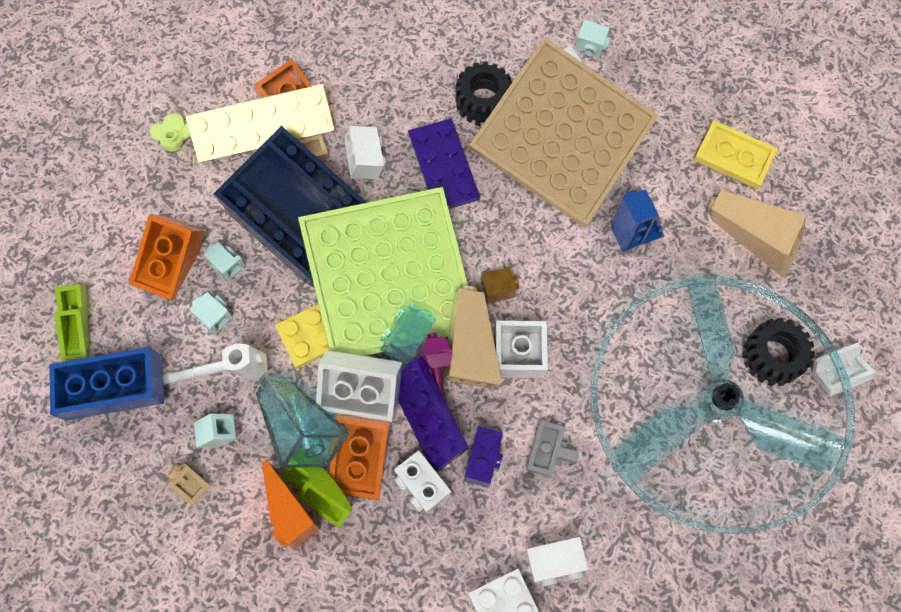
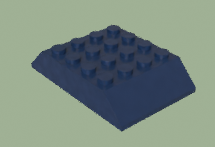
M282 125L213 193L236 222L299 278L313 288V279L298 217L367 203Z

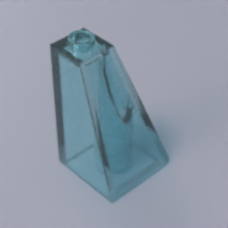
M264 377L256 392V396L280 468L328 467L349 435L348 430L288 377Z

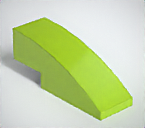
M76 284L54 287L58 310L54 314L61 362L88 358L89 324L86 285Z
M299 449L289 460L280 476L300 490L296 498L337 528H340L352 511L349 502L330 475L302 449Z

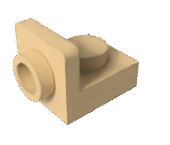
M185 462L181 466L177 464L167 474L169 478L166 481L167 485L191 506L210 487Z

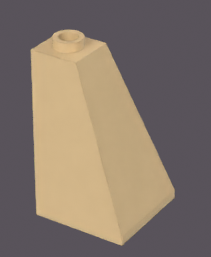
M721 190L718 197L713 198L709 206V211L712 212V221L778 275L786 278L803 240L806 215Z
M463 286V288H459L455 292L447 340L452 351V360L450 366H443L442 377L444 381L493 388L501 385V375L484 292H478L476 287Z

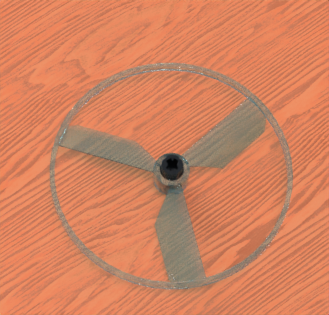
M701 277L677 281L648 293L629 307L613 325L601 346L593 370L591 384L593 421L599 441L612 467L623 482L650 507L674 521L699 530L723 534L754 533L792 521L815 506L830 491L839 478L852 447L855 431L854 396L847 371L836 348L824 331L802 309L779 294L753 283L723 277ZM713 285L736 287L764 296L790 311L813 332L829 354L841 381L846 406L845 437L744 400L741 388L733 381L726 379L735 356V350L721 296ZM688 287L712 383L700 394L699 406L662 410L617 447L615 454H613L603 431L598 407V378L606 348L616 330L636 309L661 294ZM736 414H739L757 449L818 472L834 468L822 489L801 508L774 522L750 527H720L685 518L653 500L635 484L638 479L708 420L722 423L730 420Z

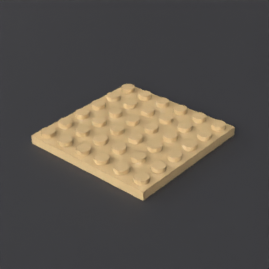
M544 37L475 135L468 149L585 228L658 115Z

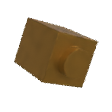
M510 267L481 274V285L487 304L515 297L516 289H519L517 276L512 275Z

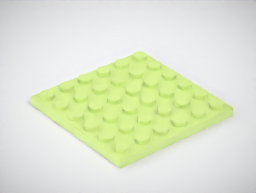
M443 187L298 217L330 351L370 356L420 344L421 340L427 339V334L437 333L438 337H448L455 292L459 288H463V286H468Z

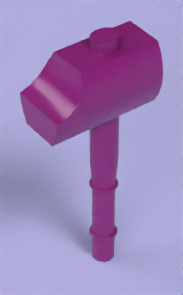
M437 333L427 334V339L421 340L419 357H423L428 368H431L432 376L445 400L441 367L450 366L452 351L445 337H438Z

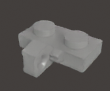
M543 420L540 421L526 471L552 478L555 465L562 466L563 461L576 465L579 452L567 449L568 443L562 441L566 427Z

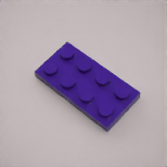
M452 118L408 130V135L427 190L443 187L448 209L480 200L478 189Z
M423 357L415 358L401 372L399 404L427 461L437 472L467 451L469 446Z

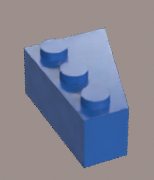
M634 190L625 194L611 225L613 234L622 252L665 237L659 214L647 190L639 192Z

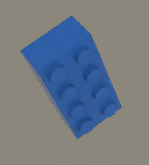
M151 347L49 364L50 415L67 421L164 404L162 355Z

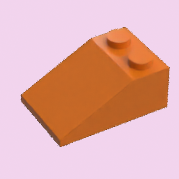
M290 59L254 84L253 89L261 99L312 87V85L295 61Z
M149 215L129 284L166 299L174 300L199 254L205 231L165 215Z
M344 414L337 415L329 475L344 495L379 500L391 422Z
M265 459L262 462L270 521L275 528L272 534L281 546L283 545L285 548L289 546L295 550L321 529L296 498L277 470Z

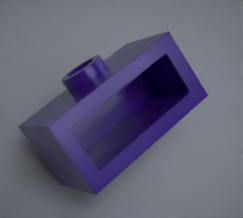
M480 426L477 427L464 482L486 488L490 487L494 468L500 469L503 454L498 453L503 436L502 432Z

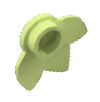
M177 113L168 115L163 120V124H153L150 127L152 138L160 141L162 147L171 152L179 150L183 146V141L191 137L188 124H184L183 117Z

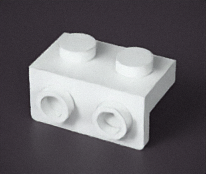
M859 343L844 346L835 352L821 355L815 359L812 375L829 396L874 379L876 372L860 356L862 346Z

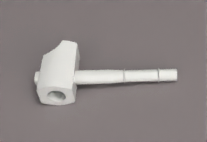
M234 344L222 351L223 361L163 374V385L192 378L197 379L201 376L230 371L252 381H260V378L268 371L267 355L249 345Z

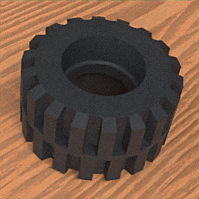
M477 62L473 64V67L468 66L465 68V72L462 71L459 74V79L456 81V108L460 110L462 117L467 116L466 121L469 123L475 120V125L480 126L481 122H485L512 84L511 76L509 73L505 74L506 70L503 67L499 69L497 68L498 65L494 63L488 65V62H483V65H479ZM478 89H488L494 92L495 95L490 98H480L474 95L473 92Z
M772 318L760 324L747 337L748 340L743 345L745 350L742 352V358H748L744 365L746 368H752L749 373L752 376L755 374L760 376L758 381L761 383L768 380L767 385L774 386L776 383H778V386H784L786 383L789 384L804 374L813 363L811 359L815 357V351L811 350L814 347L813 341L808 340L810 334L808 331L804 333L801 330L803 326L800 324L797 326L793 325L794 321L790 319L784 322L783 318H777L775 321ZM768 341L778 342L786 348L789 354L788 363L779 362L770 355L767 347Z

